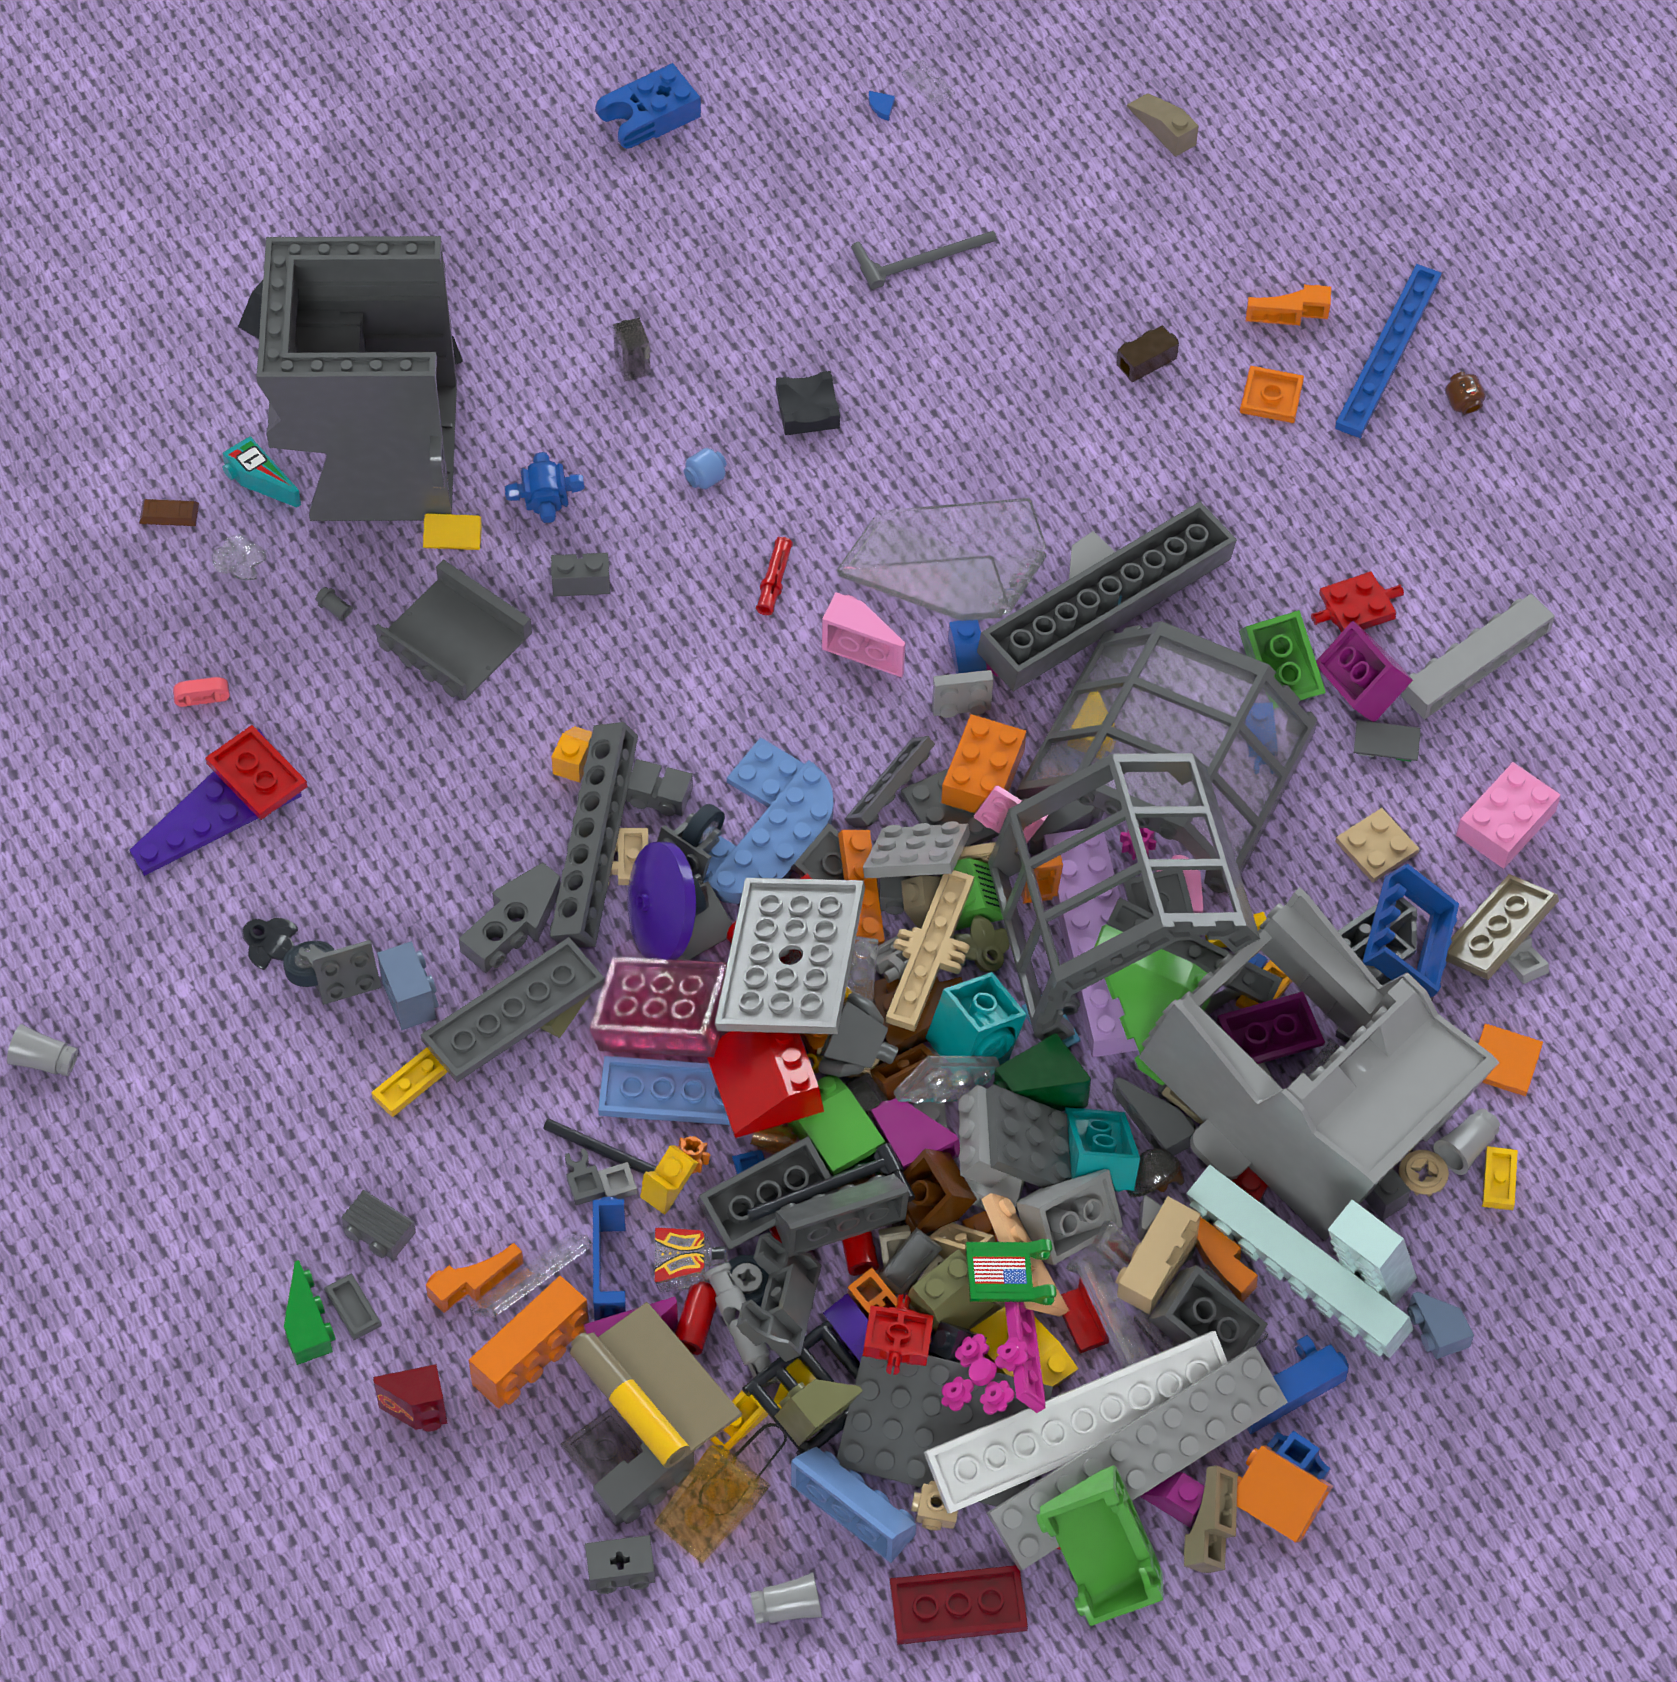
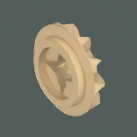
M1416 1150L1407 1154L1401 1161L1399 1176L1416 1196L1427 1194L1430 1197L1433 1193L1441 1192L1448 1181L1449 1171L1446 1162L1438 1154L1428 1150ZM1425 1164H1427L1428 1174L1432 1177L1426 1176L1425 1180L1421 1182L1419 1173L1415 1171H1421Z

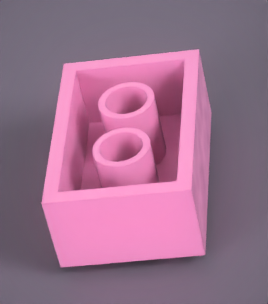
M1512 762L1460 819L1456 836L1504 869L1556 812L1561 794Z

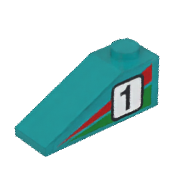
M251 436L222 453L225 464L222 468L230 480L235 479L245 488L296 508L301 505L298 488Z

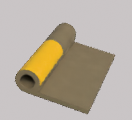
M648 1302L644 1303L599 1337L595 1333H581L571 1343V1356L665 1468H670L679 1463L742 1416L741 1411Z

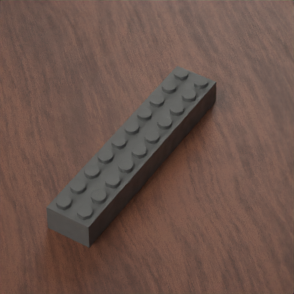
M1199 501L982 631L977 653L1014 692L1098 641L1104 632L1116 630L1231 560L1237 539ZM1121 595V604L1118 605L1119 596Z

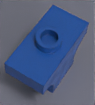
M1294 1430L1289 1436L1277 1432L1267 1444L1268 1447L1272 1448V1451L1318 1479L1324 1480L1330 1472V1467L1319 1456L1320 1448Z

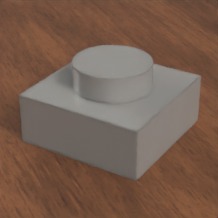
M628 1162L598 1171L605 1190V1197L623 1199L637 1194V1187Z

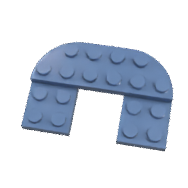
M761 737L728 775L727 783L765 805L768 809L737 846L718 836L720 841L708 853L712 857L703 883L708 881L719 901L740 904L745 878L789 879V876L794 872L790 867L827 824H832L833 792L827 777L821 769L810 760L804 764Z

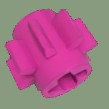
M1139 828L1148 856L1149 850L1156 849L1155 832L1147 828ZM1129 830L1121 832L1120 842L1123 843L1121 852H1128L1132 855V860H1135L1136 853Z

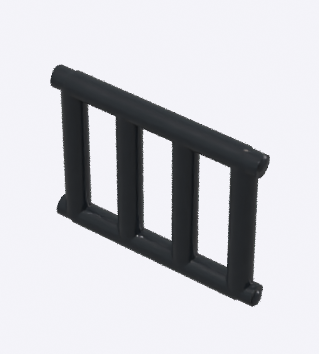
M827 1320L805 1336L800 1356L787 1362L781 1357L777 1358L742 1387L743 1392L747 1396L753 1395L798 1449L796 1452L797 1456L814 1447L820 1449L843 1430L849 1407L836 1419L820 1429L821 1431L809 1441L806 1440L798 1446L775 1418L780 1408L764 1390L763 1386L776 1377L788 1392L791 1391L798 1383L785 1368L798 1358L817 1380L835 1382L809 1351L820 1340L826 1344L856 1380L860 1365L831 1332L833 1327Z

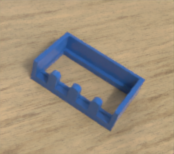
M1408 863L1385 876L1363 958L1364 965L1374 966L1391 980L1407 972L1428 992L1430 998L1434 997L1441 988L1440 982L1443 970L1447 964L1446 957L1452 943L1451 936L1457 922L1456 916L1459 903ZM1404 895L1430 915L1417 970L1385 947L1395 937V933L1390 929V925L1401 914V911L1395 905L1396 901Z

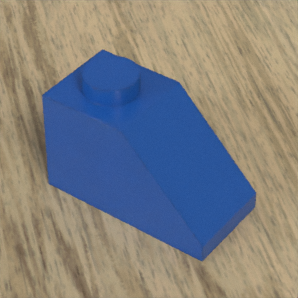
M978 618L949 622L948 642L957 674L987 671L986 662L977 653L981 635Z

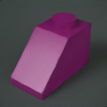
M1177 1472L1140 1495V1497L1191 1528L1198 1516L1205 1486L1185 1473Z

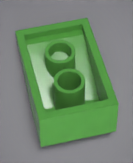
M1300 610L1245 626L1239 630L1246 655L1269 664L1276 672L1274 678L1281 686L1288 685L1300 701L1326 693ZM1264 693L1268 703H1271V708H1278Z
M827 1075L817 1081L824 1112L788 1122L787 1124L799 1140L809 1136L825 1167L835 1176L872 1155L879 1146L886 1144V1142L849 1088L837 1076Z

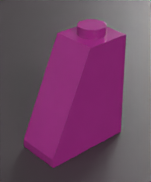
M900 1097L891 1101H883L871 1110L876 1129L885 1142L891 1144L904 1170L925 1148L948 1152L953 1159L959 1157L960 1142L957 1135Z

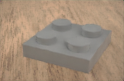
M992 671L933 676V716L951 718L959 713L970 712L973 715H979L987 710H991Z

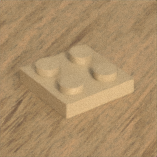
M1380 808L1341 833L1335 840L1372 883L1419 853V847L1383 808Z

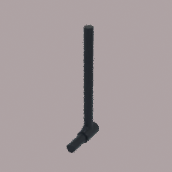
M886 1143L876 1149L874 1161L747 1210L750 1221L753 1222L776 1213V1211H779L787 1204H799L816 1195L827 1193L878 1172L884 1176L895 1174L907 1185L909 1189L908 1203L915 1199V1195L903 1174L904 1169L891 1144Z

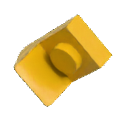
M670 1145L656 1169L644 1173L640 1197L665 1215L688 1181L698 1162L675 1145Z

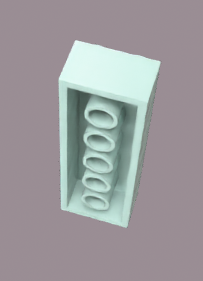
M1351 1200L1329 1227L1328 1231L1332 1239L1330 1242L1335 1246L1333 1249L1337 1252L1336 1256L1340 1259L1339 1263L1395 1305L1417 1278L1404 1238L1354 1200Z

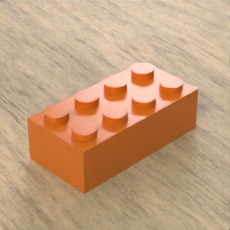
M561 1275L557 1277L468 1360L472 1385L498 1409L505 1403L508 1405L512 1404L519 1397L520 1389L527 1382H536L542 1375L543 1368L550 1361H558L566 1352V1346L578 1335L584 1333V1324L589 1323L587 1299Z

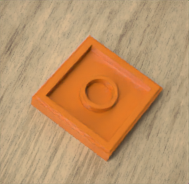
M1250 366L1240 413L1294 423L1304 376Z
M1485 1023L1478 1044L1490 1052L1499 1061V1064L1482 1083L1526 1096L1543 1041Z

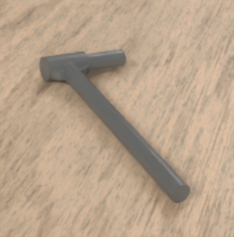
M990 231L885 266H880V264L870 260L860 242L852 244L851 249L861 265L860 269L870 288L874 290L884 286L886 276L997 241V237L994 231Z

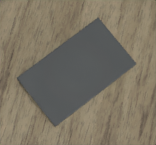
M1357 720L1353 753L1370 757L1395 758L1396 760L1410 762L1418 761L1421 728Z

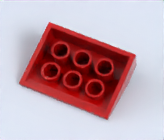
M729 1031L704 1049L735 1138L824 1112L819 1085L799 1033Z

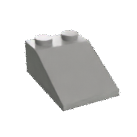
M1108 1169L1039 1189L1016 1201L1020 1221L1031 1241L1049 1239L1052 1242V1251L1050 1252L1049 1259L1042 1260L1044 1263L1055 1265L1123 1227Z

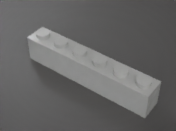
M1532 593L1524 599L1519 598L1515 600L1507 611L1494 615L1488 624L1481 629H1474L1467 639L1460 644L1454 643L1440 658L1431 659L1425 668L1417 674H1410L1409 676L1413 681L1402 692L1401 697L1425 720L1551 631L1555 615Z

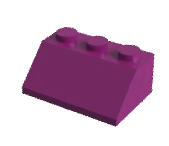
M1303 991L1217 1016L1216 1024L1257 1064L1325 1045V1040Z

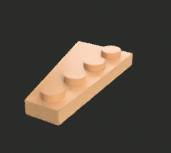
M993 1193L981 1199L999 1242H1032L1018 1218L1015 1206L1010 1199ZM1030 1257L1033 1287L1045 1284H1053L1056 1287L1043 1261ZM1057 1287V1295L1054 1297L1052 1305L1024 1302L1026 1309L1058 1317L1069 1311Z

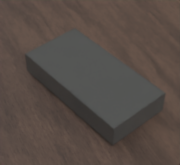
M916 1228L879 1271L878 1275L898 1295L905 1294L942 1250L941 1246Z
M352 1273L324 1287L325 1293L353 1340L382 1326L381 1321Z

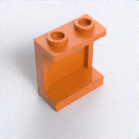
M1261 1445L1260 1449L1254 1448L1246 1461V1465L1249 1468L1243 1477L1238 1476L1237 1507L1292 1541L1301 1542L1333 1485L1323 1479L1316 1478L1272 1451V1448L1267 1445Z

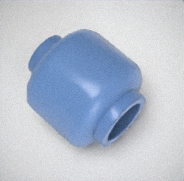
M704 448L687 458L686 468H684L683 472L687 481L694 488L708 489L724 479L727 463L719 451L714 452L710 448Z

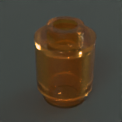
M778 1125L753 1133L750 1145L757 1146V1150L776 1154L795 1144L797 1135L792 1134L793 1127Z

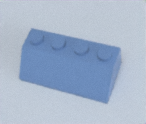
M814 1447L796 1456L791 1461V1486L892 1563L916 1535V1523L911 1514L904 1509L898 1510L892 1506L888 1497L881 1491L870 1489L865 1485L863 1478L853 1470L848 1472L839 1465V1460L828 1451L822 1452L819 1448Z

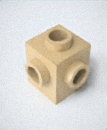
M930 1481L929 1485L923 1484L920 1493L914 1492L911 1511L917 1512L915 1522L922 1523L923 1528L934 1531L941 1530V1527L954 1529L958 1510L947 1513L935 1481Z

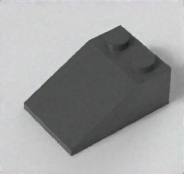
M1198 1266L1180 1270L1148 1319L1179 1344L1208 1332L1216 1331L1227 1362L1249 1348L1254 1347L1268 1323Z

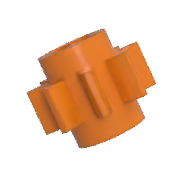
M696 1136L681 1137L679 1139V1146L676 1147L698 1162L692 1174L696 1172L701 1173L702 1166L709 1164L708 1144L703 1143Z

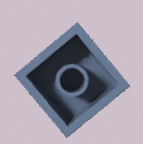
M412 941L378 952L381 981L401 1030L436 1019L434 1008L439 1007L435 995L437 990L432 976H427L425 971L427 966L421 950L416 952Z

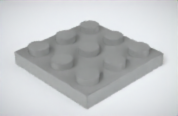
M952 821L942 825L930 826L928 823H920L913 827L890 825L882 828L863 866L864 878L952 874L970 836L969 824H959Z

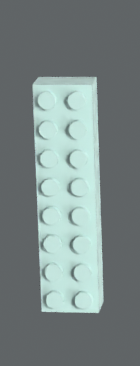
M1209 1165L1186 1193L1191 1202L1189 1207L1200 1213V1216L1207 1222L1212 1221L1213 1225L1232 1241L1234 1239L1238 1241V1244L1242 1247L1241 1251L1255 1262L1260 1258L1264 1265L1267 1266L1266 1270L1276 1279L1281 1280L1285 1277L1291 1285L1292 1291L1304 1300L1308 1296L1311 1297L1312 1301L1316 1304L1315 1308L1329 1319L1332 1315L1337 1317V1320L1341 1323L1340 1327L1354 1338L1359 1334L1366 1342L1365 1346L1378 1357L1384 1353L1390 1358L1413 1331L1410 1317L1213 1166Z

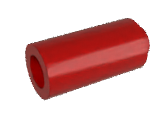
M872 1231L841 1240L850 1275H862L871 1268L874 1271L879 1268Z
M698 1282L689 1287L675 1331V1335L690 1353L694 1355H700L703 1351L717 1307L715 1301L717 1296L712 1285L707 1282Z

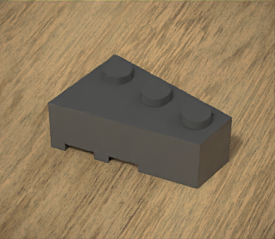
M643 1442L640 1445L643 1451L628 1463L623 1460L593 1486L594 1499L616 1526L623 1522L629 1524L640 1516L641 1509L650 1503L652 1506L659 1504L667 1496L668 1490L675 1485L682 1487L692 1479V1473L695 1472L694 1452L676 1465L665 1468Z

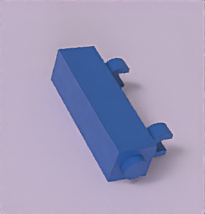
M1308 1335L1297 1340L1298 1346L1295 1347V1350L1302 1360L1273 1376L1288 1403L1248 1427L1247 1430L1250 1435L1346 1381L1349 1364L1345 1356L1341 1352H1336L1331 1344L1317 1351L1312 1339Z

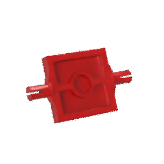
M1370 571L1320 588L1319 595L1325 604V610L1312 613L1311 619L1314 621V625L1331 620L1338 626L1341 633L1352 621L1365 630L1396 619V610L1390 600L1404 596V590L1400 584L1384 589Z
M904 1294L897 1297L896 1307L870 1306L862 1356L888 1360L886 1371L890 1375L892 1366H894L893 1375H897L900 1372L901 1362L926 1366L934 1315L917 1313L909 1309L911 1299L906 1295L905 1302L903 1303Z

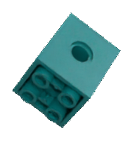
M991 972L943 990L926 1039L961 1081L996 1068L1010 1059L1027 1014Z

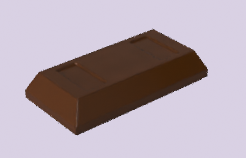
M144 499L142 501L139 524L196 526L199 502Z

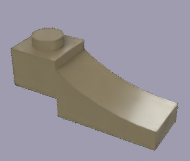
M1217 1465L1206 1468V1481L1200 1510L1190 1534H1185L1184 1567L1201 1573L1225 1570L1226 1538L1236 1536L1238 1473Z

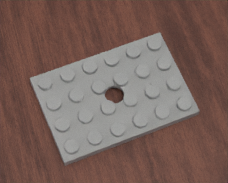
M745 878L715 1020L717 1031L838 1034L865 892L863 880ZM789 949L800 950L803 955L799 962L792 965L782 963L780 957L787 955Z

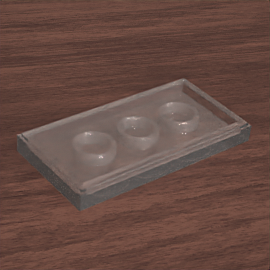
M568 1234L469 1308L475 1316L496 1317L589 1249L593 1243L588 1235Z
M1084 1258L1074 1263L1122 1367L1125 1368L1149 1358L1122 1299L1117 1297L1118 1290L1110 1273Z

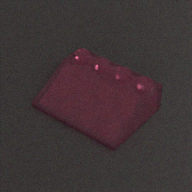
M613 957L590 1026V1031L598 1050L714 1057L721 1031L716 1029L715 1020L727 962Z

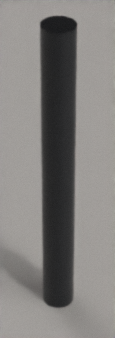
M548 1118L544 1124V1130L617 1163L623 1164L628 1162L631 1169L642 1174L654 1171L657 1167Z

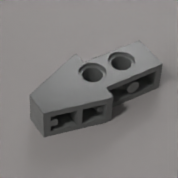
M542 862L496 889L492 893L494 907L458 938L460 952L487 973L492 967L495 969L500 967L506 959V954L513 948L519 949L527 940V935L537 942L556 903L561 885L560 876ZM515 918H520V919H522L521 921H518V922H513V921H511V920H513V919H515ZM495 937L501 938V939L498 940V941H491V940H490V939L495 938Z

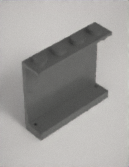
M443 559L436 566L438 580L389 628H384L377 624L375 626L379 646L384 651H393L399 656L404 665L408 667L413 665L419 669L427 681L438 682L449 696H458L465 701L532 634L531 619Z

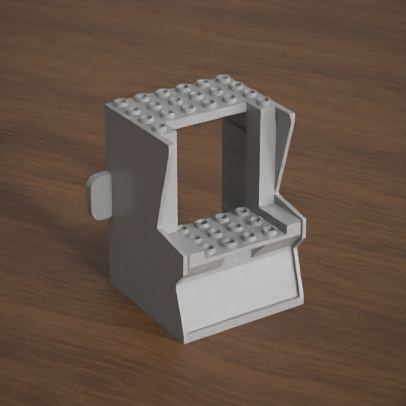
M1299 887L1285 906L1279 903L1269 912L1268 918L1260 925L1258 930L1259 940L1236 951L1234 954L1232 952L1229 953L1219 963V967L1214 973L1210 971L1197 984L1198 987L1192 993L1188 991L1178 1001L1175 999L1163 1011V1015L1155 1023L1156 1026L1149 1032L1150 1036L1142 1043L1145 1049L1139 1058L1204 1122L1191 1136L1190 1146L1193 1152L1207 1166H1213L1230 1180L1236 1179L1249 1167L1325 1241L1330 1237L1329 1227L1349 1202L1354 1200L1360 1205L1385 1175L1422 1139L1427 1142L1451 1118L1499 1064V1061L1490 1052L1439 1015L1428 992L1409 973L1406 972L1394 980L1381 985L1310 896ZM1260 950L1350 1037V1041L1344 1047L1340 1046L1323 1067H1318L1309 1078L1302 1073L1287 1089H1282L1201 1009L1204 1002L1223 985L1227 986L1239 975L1245 964Z

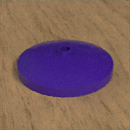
M652 842L639 852L633 864L628 885L627 906L632 936L641 954L647 960L654 963H670L677 960L688 946L695 922L696 894L692 871L680 848L670 842Z

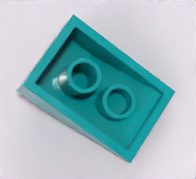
M1065 1107L1064 1113L1067 1114L1072 1179L1108 1169L1115 1192L1123 1190L1134 1191L1140 1156L1126 1113Z

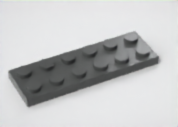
M568 937L420 1035L421 1041L457 1083L605 985V978Z

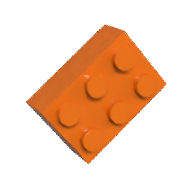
M970 714L942 784L941 803L976 813L995 786H999L1009 792L1025 751L1027 731Z

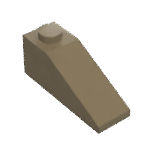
M1149 93L1127 104L1131 112L1175 157L1196 146L1199 125L1182 108Z

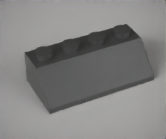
M808 1136L700 1194L697 1202L712 1229L727 1249L731 1250L775 1226L776 1213L751 1222L747 1210L828 1179L831 1176ZM837 1188L824 1194L829 1195L839 1190Z
M895 1174L888 1176L878 1175L871 1178L868 1182L857 1186L853 1184L847 1185L838 1192L829 1195L819 1194L807 1202L798 1205L791 1203L783 1206L779 1211H776L775 1227L787 1256H795L906 1220L909 1189Z

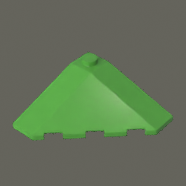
M1107 924L1103 925L1094 947L1123 932ZM1163 949L1104 978L1112 1000L1119 998L1125 1015L1119 1019L1127 1040L1134 1038L1140 1055L1145 1049L1142 1043L1150 1036L1149 1032L1156 1026L1155 1023L1163 1015V1011L1175 999L1178 1001L1188 991L1192 993L1198 987L1197 984L1208 974L1194 963ZM1210 998L1202 1005L1201 1009L1205 1011ZM1140 1055L1135 1057L1139 1070L1163 1086L1165 1084L1139 1058Z

